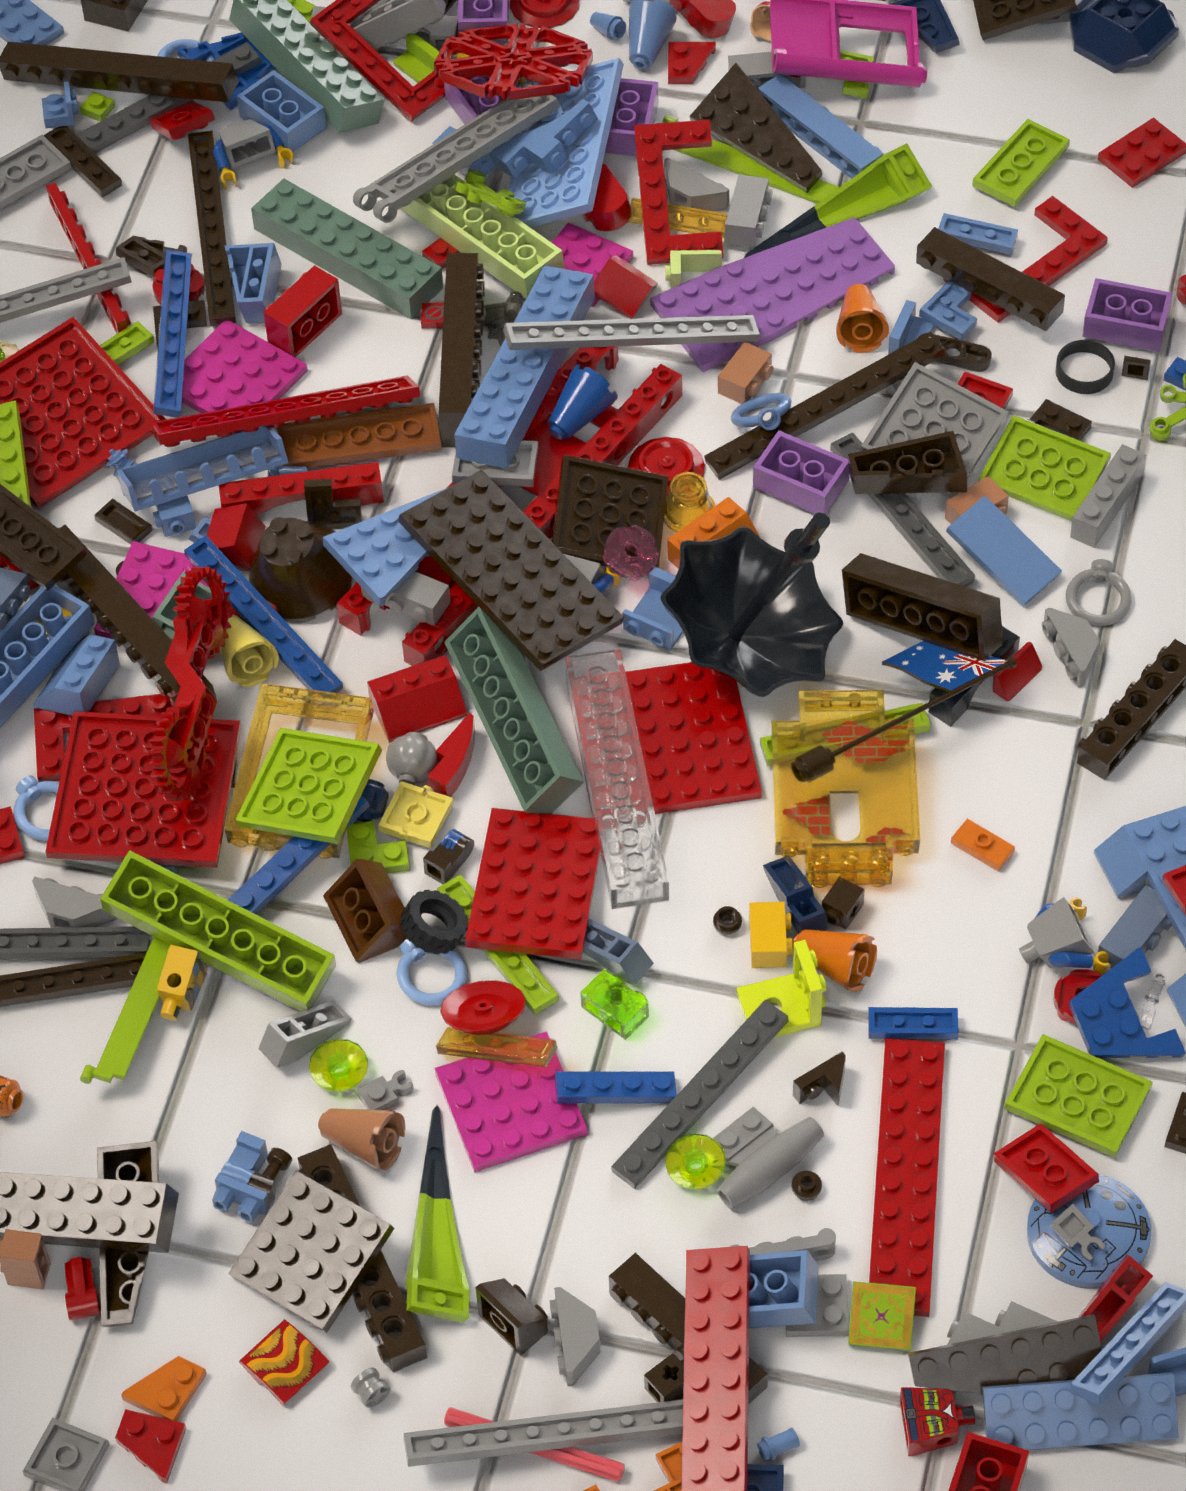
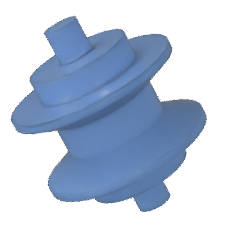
M111 449L109 451L111 456L108 458L109 461L106 463V466H113L115 468L113 475L117 476L116 470L132 466L135 459H127V449L122 451L121 449L117 451Z

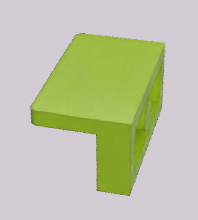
M409 34L406 36L407 51L394 59L393 63L395 67L419 83L434 71V61L439 51L417 34Z

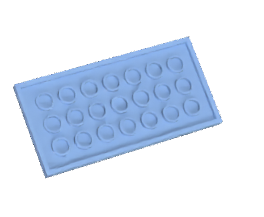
M620 58L591 65L582 85L579 84V87L571 86V91L553 95L558 98L559 108L554 110L549 116L532 124L529 129L522 131V133L531 131L555 120L582 99L590 103L598 118L566 150L569 158L553 174L548 173L532 162L515 179L511 177L508 190L515 193L514 198L527 203L524 212L515 214L514 217L528 227L593 211L624 66ZM536 81L533 82V86L542 85L541 83H538Z

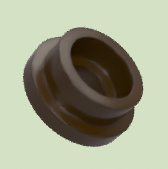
M724 906L715 913L713 925L722 934H733L741 928L742 916L734 907ZM729 920L732 923H724V921Z
M801 1171L793 1177L791 1188L799 1199L809 1201L820 1194L822 1181L812 1171ZM810 1182L812 1185L805 1187L801 1183Z

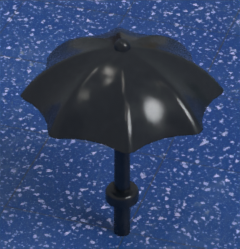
M818 512L804 529L791 531L784 541L785 552L771 546L745 526L737 528L731 534L712 541L686 540L681 543V559L678 572L671 585L661 594L660 599L666 611L681 627L688 643L690 659L695 666L721 672L739 682L753 695L765 697L776 688L795 681L819 682L824 680L825 657L829 643L843 626L842 618L829 605L818 586L812 563L820 552L818 539L830 525V519L826 514Z

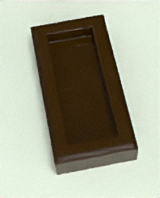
M113 498L94 514L96 522L130 545L133 541L140 542L152 531L150 523Z

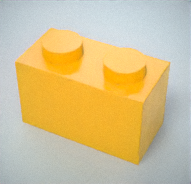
M784 902L749 903L751 967H787V955H792L793 953L792 938H786V931L791 930V913H785Z

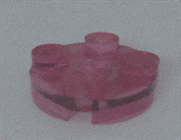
M631 525L629 528H616L605 542L603 561L617 575L628 578L631 581H637L641 577L648 575L658 561L659 551L657 552L655 545L656 540L650 532L639 526ZM631 547L634 548L637 557L627 555L625 548L628 550Z

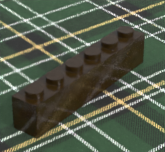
M936 227L917 245L916 263L921 267L940 275L945 280L959 285L966 291L980 296L987 302L999 306L1010 314L1016 315L1044 331H1047L1064 311L1065 294Z
M634 1253L609 1275V1293L617 1303H624L630 1309L636 1321L640 1324H647L660 1343L664 1345L667 1343L673 1348L675 1355L681 1361L684 1359L685 1297L637 1253ZM750 1357L748 1405L768 1387V1373Z

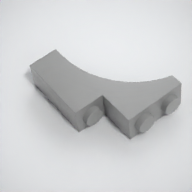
M1011 1301L1007 1311H1000L995 1325L964 1311L960 1320H954L949 1328L947 1337L950 1340L948 1344L1058 1321Z

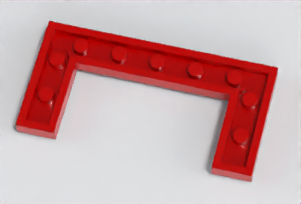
M335 0L312 17L310 25L411 122L445 97L444 82L439 79V74H435V71H433L415 86H412L349 25L380 0Z
M710 120L634 125L647 265L670 263V251L721 250L723 259L721 231L670 235L662 150L712 147Z
M1051 196L1035 208L1034 216L1066 240L1022 272L1050 286L1107 244L1108 237L1057 198ZM971 292L969 301L997 323L1010 315L1006 310L987 302Z
M154 694L96 701L89 712L161 716L162 712H166L167 708L173 707L168 695ZM39 708L34 709L38 782L60 781L65 756L64 734H69L72 715Z

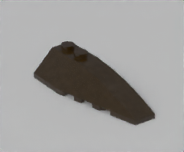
M149 1141L97 1147L98 1179L159 1183L158 1142ZM99 1248L102 1327L133 1324L149 1252Z

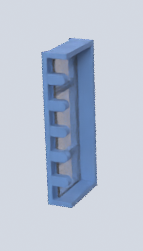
M269 425L258 427L259 430L246 433L240 431L228 437H221L116 470L123 496H126L136 512L287 464L288 459L282 438Z

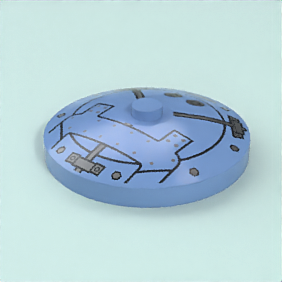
M1099 1174V1182L1052 1213L1035 1199L1028 1215L1027 1239L1034 1258L1051 1276L1071 1286L1096 1289L1102 1286L1126 1255L1131 1256L1142 1265L1150 1245L1151 1223L1144 1204L1130 1188L1113 1178ZM1072 1204L1094 1226L1088 1234L1091 1237L1101 1239L1105 1245L1102 1250L1095 1244L1088 1245L1087 1250L1093 1257L1090 1261L1083 1258L1078 1243L1070 1249L1049 1226Z

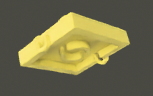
M401 781L378 824L379 832L432 848L454 805L453 798L436 793L427 785L421 788Z

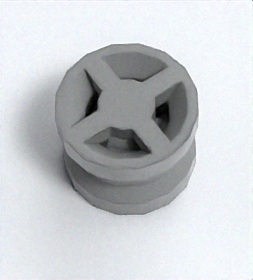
M374 1367L362 1371L354 1378L350 1385L354 1393L360 1394L362 1397L361 1402L367 1408L382 1402L391 1390L387 1382L380 1380V1374Z

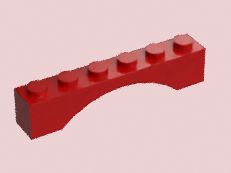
M379 462L227 482L218 485L221 508L247 503L258 516L274 507L305 500L304 480L332 479L334 500L361 499V506L384 503Z

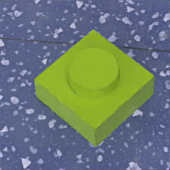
M93 91L80 106V112L82 115L100 122L115 107L114 99Z

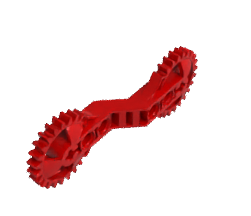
M192 567L191 571H186V577L180 578L182 585L176 587L179 596H174L177 602V606L173 607V610L177 612V616L173 619L175 634L165 664L181 687L174 707H168L166 712L161 713V719H156L157 728H152L154 739H149L152 749L148 751V754L152 756V760L148 763V766H153L150 776L156 777L154 786L160 787L159 794H164V798L171 799V801L191 800V796H196V789L202 788L200 780L206 779L203 770L208 769V766L205 764V759L209 758V755L205 753V749L209 746L207 732L217 700L201 678L207 660L214 658L215 654H219L220 647H225L224 639L229 638L226 630L231 628L228 618L232 617V614L228 612V608L232 606V603L227 601L230 592H225L227 583L221 582L222 575L217 574V570L211 569V567ZM202 579L209 586L212 598L199 599L195 596L196 587ZM170 768L187 769L186 779L181 787H176L172 782Z

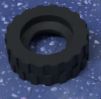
M424 890L412 896L401 914L400 925H402V932L405 933L406 938L415 947L424 950V952L439 955L440 953L447 954L456 948L466 933L468 918L464 913L463 907L455 899L453 900L449 897V895L440 893L437 890ZM428 913L436 916L446 925L447 930L440 931L432 928L423 920L421 915Z

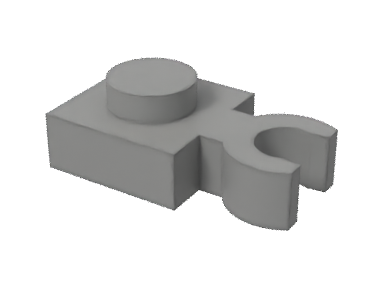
M399 1070L393 1074L390 1081L387 1082L381 1076L358 1088L357 1094L367 1110H387L398 1104L397 1095L405 1096L414 1090L413 1083L399 1084L400 1081L406 1079L405 1071Z
M1074 1204L1068 1207L1049 1225L1070 1249L1078 1243L1081 1255L1087 1261L1093 1258L1087 1250L1089 1244L1097 1245L1100 1250L1105 1247L1101 1239L1091 1237L1088 1234L1094 1226Z

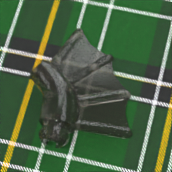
M511 292L506 302L484 306L486 316L483 325L488 328V339L497 340L500 347L505 340L503 332L505 323H514L523 306V295L520 292Z

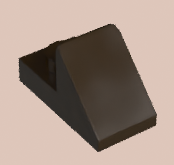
M843 1051L793 1080V1097L799 1104L807 1099L813 1100L825 1090L837 1106L839 1105L846 1055Z

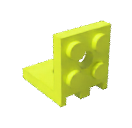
M806 940L794 942L793 974L736 987V994L745 1021L764 1000L779 1005L781 1007L780 1010L788 1015L789 1022L775 1037L821 1026L822 1008L826 1007L823 992H826V984L823 975L817 974L815 969L818 966L814 950L808 949Z

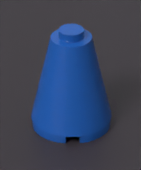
M576 365L571 371L549 418V432L559 440L562 438L569 439L615 403L618 398L616 391L614 390L611 394L608 390L610 383L596 371L588 367L581 370L580 365Z

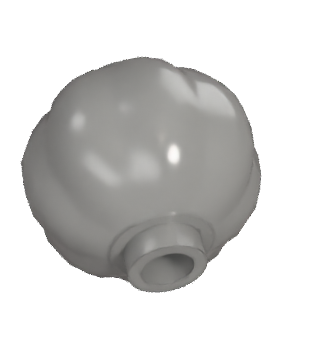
M408 732L406 735L396 738L389 744L386 751L388 769L392 775L399 778V783L402 781L415 785L416 782L427 780L428 774L438 764L435 746L421 733Z

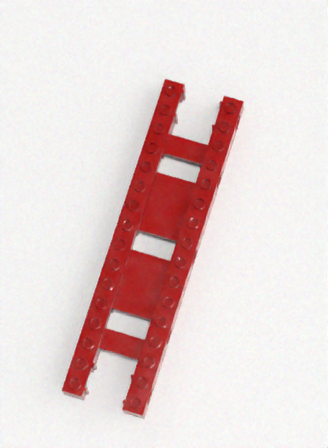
M618 346L579 348L557 371L522 440L538 441L539 450L533 487L519 486L537 496L523 513L549 540L553 535L563 456L568 455L618 466L683 396L681 374L663 364L653 368L651 375L638 389L634 388L632 390V395L619 409L610 406L590 422L600 429L586 443L575 436L569 439L562 438L561 440L555 438L549 432L548 421L573 368L576 365H580L581 370L588 367L597 372L598 365L604 358L605 369L608 371L614 370L619 361ZM669 393L665 403L661 406L663 398ZM454 580L449 584L450 604L435 626L426 622H420L410 633L407 632L405 634V639L402 641L404 662L414 666L443 656L448 651L444 642L479 607ZM357 582L338 601L337 611L339 623L361 636L365 631L368 632L370 630L369 611L373 602L362 596L361 586ZM385 605L380 606V609L384 611L386 610V608L390 609L388 606ZM444 636L440 647L435 651L438 641Z

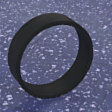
M1092 340L1073 341L1065 345L1057 355L1056 377L1063 387L1079 394L1097 393L1111 383L1115 360L1111 351L1101 343ZM1087 352L1103 358L1109 365L1110 371L1099 380L1084 382L1066 375L1060 363L1071 354Z

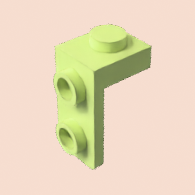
M670 251L671 265H665L666 281H671V288L681 284V272H708L721 267L722 251Z

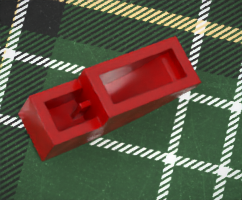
M470 713L436 750L438 764L428 774V784L436 793L452 797L467 772L475 741L474 715Z
M1126 1255L1079 1315V1317L1092 1314L1095 1316L1100 1342H1102L1134 1303V1299L1151 1280L1153 1275L1129 1255Z

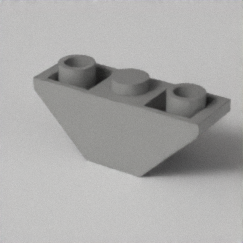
M669 158L664 160V177L670 204L689 214L726 210L729 207V188L685 167L679 162Z
M1053 608L1045 609L1044 621L1041 623L1043 633L1052 640L1055 654L1058 658H1062L1065 663L1068 677L1074 679L1078 688L1083 687L1097 658L1099 639L1088 620Z
M34 876L32 880L36 897L51 928L98 927L116 919L115 916L103 911L100 902L103 894L96 895L86 892L77 886L69 887L62 885L50 878L42 879Z
M555 1287V1299L549 1300L551 1317L552 1319L558 1318L559 1324L558 1328H553L556 1347L562 1346L563 1356H557L559 1374H566L567 1386H571L577 1382L600 1354L597 1317L594 1309L563 1288Z

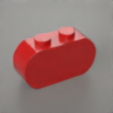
M669 0L675 10L702 36L709 38L725 35L731 27L736 12V4L732 0Z
M602 164L593 211L582 214L586 222L590 221L595 229L599 231L619 229L632 216L628 195L606 164Z

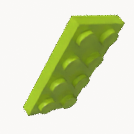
M1027 119L973 178L972 186L1016 207L1068 149L1070 139Z

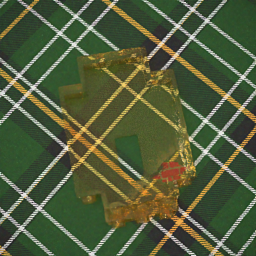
M884 690L799 691L798 720L771 721L775 855H782L784 857L804 855V876L813 887L823 888L828 885H834L839 876L856 885L882 887L886 884H892L893 854L909 856L913 853H919L920 824L914 719H907L835 756L834 770L810 783L798 782L791 769V763L795 761L796 757L819 745H822L825 749L829 748L833 752L895 720L885 719ZM858 793L860 833L854 840L841 841L833 835L830 794Z

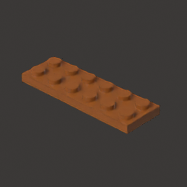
M434 403L311 419L303 423L288 422L284 426L277 427L278 435L282 438L288 463L282 466H306L307 468L441 450Z

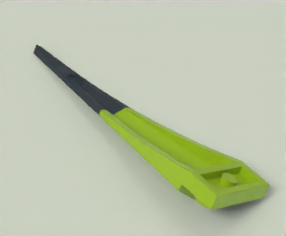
M906 143L883 155L808 211L747 252L744 258L848 219L856 218L858 220L906 203L908 200L930 190L932 185Z
M437 1105L432 1110L406 1276V1311L464 1323L469 1318L470 1290L454 1221L444 1154L440 1108Z

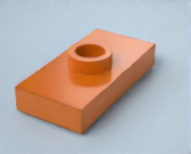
M968 818L951 837V844L998 872L1015 852V846Z

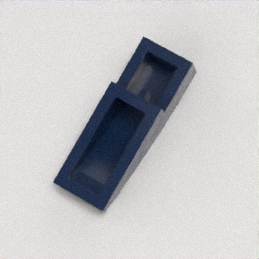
M788 855L764 864L763 869L779 902L785 903V913H791V923L797 933H801L805 929L829 930L826 911L815 898L812 885L792 858Z

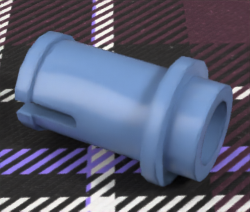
M792 1427L770 1438L764 1436L761 1438V1442L757 1443L759 1454L764 1461L768 1459L774 1461L777 1455L800 1446L799 1438Z

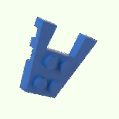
M242 33L221 37V41L211 44L207 41L200 42L198 47L187 49L186 46L178 48V56L182 59L206 61L210 55L217 59L248 42L258 54L261 64L238 75V84L229 102H223L230 111L238 105L237 95L275 69L271 62Z
M1141 947L1129 954L1068 1003L1090 1055L1097 1058H1129L1130 1056H1146V1058L1172 1056V1058H1180L1186 1054L1176 1028L1149 1038L1144 1033L1124 985L1126 982L1151 973Z

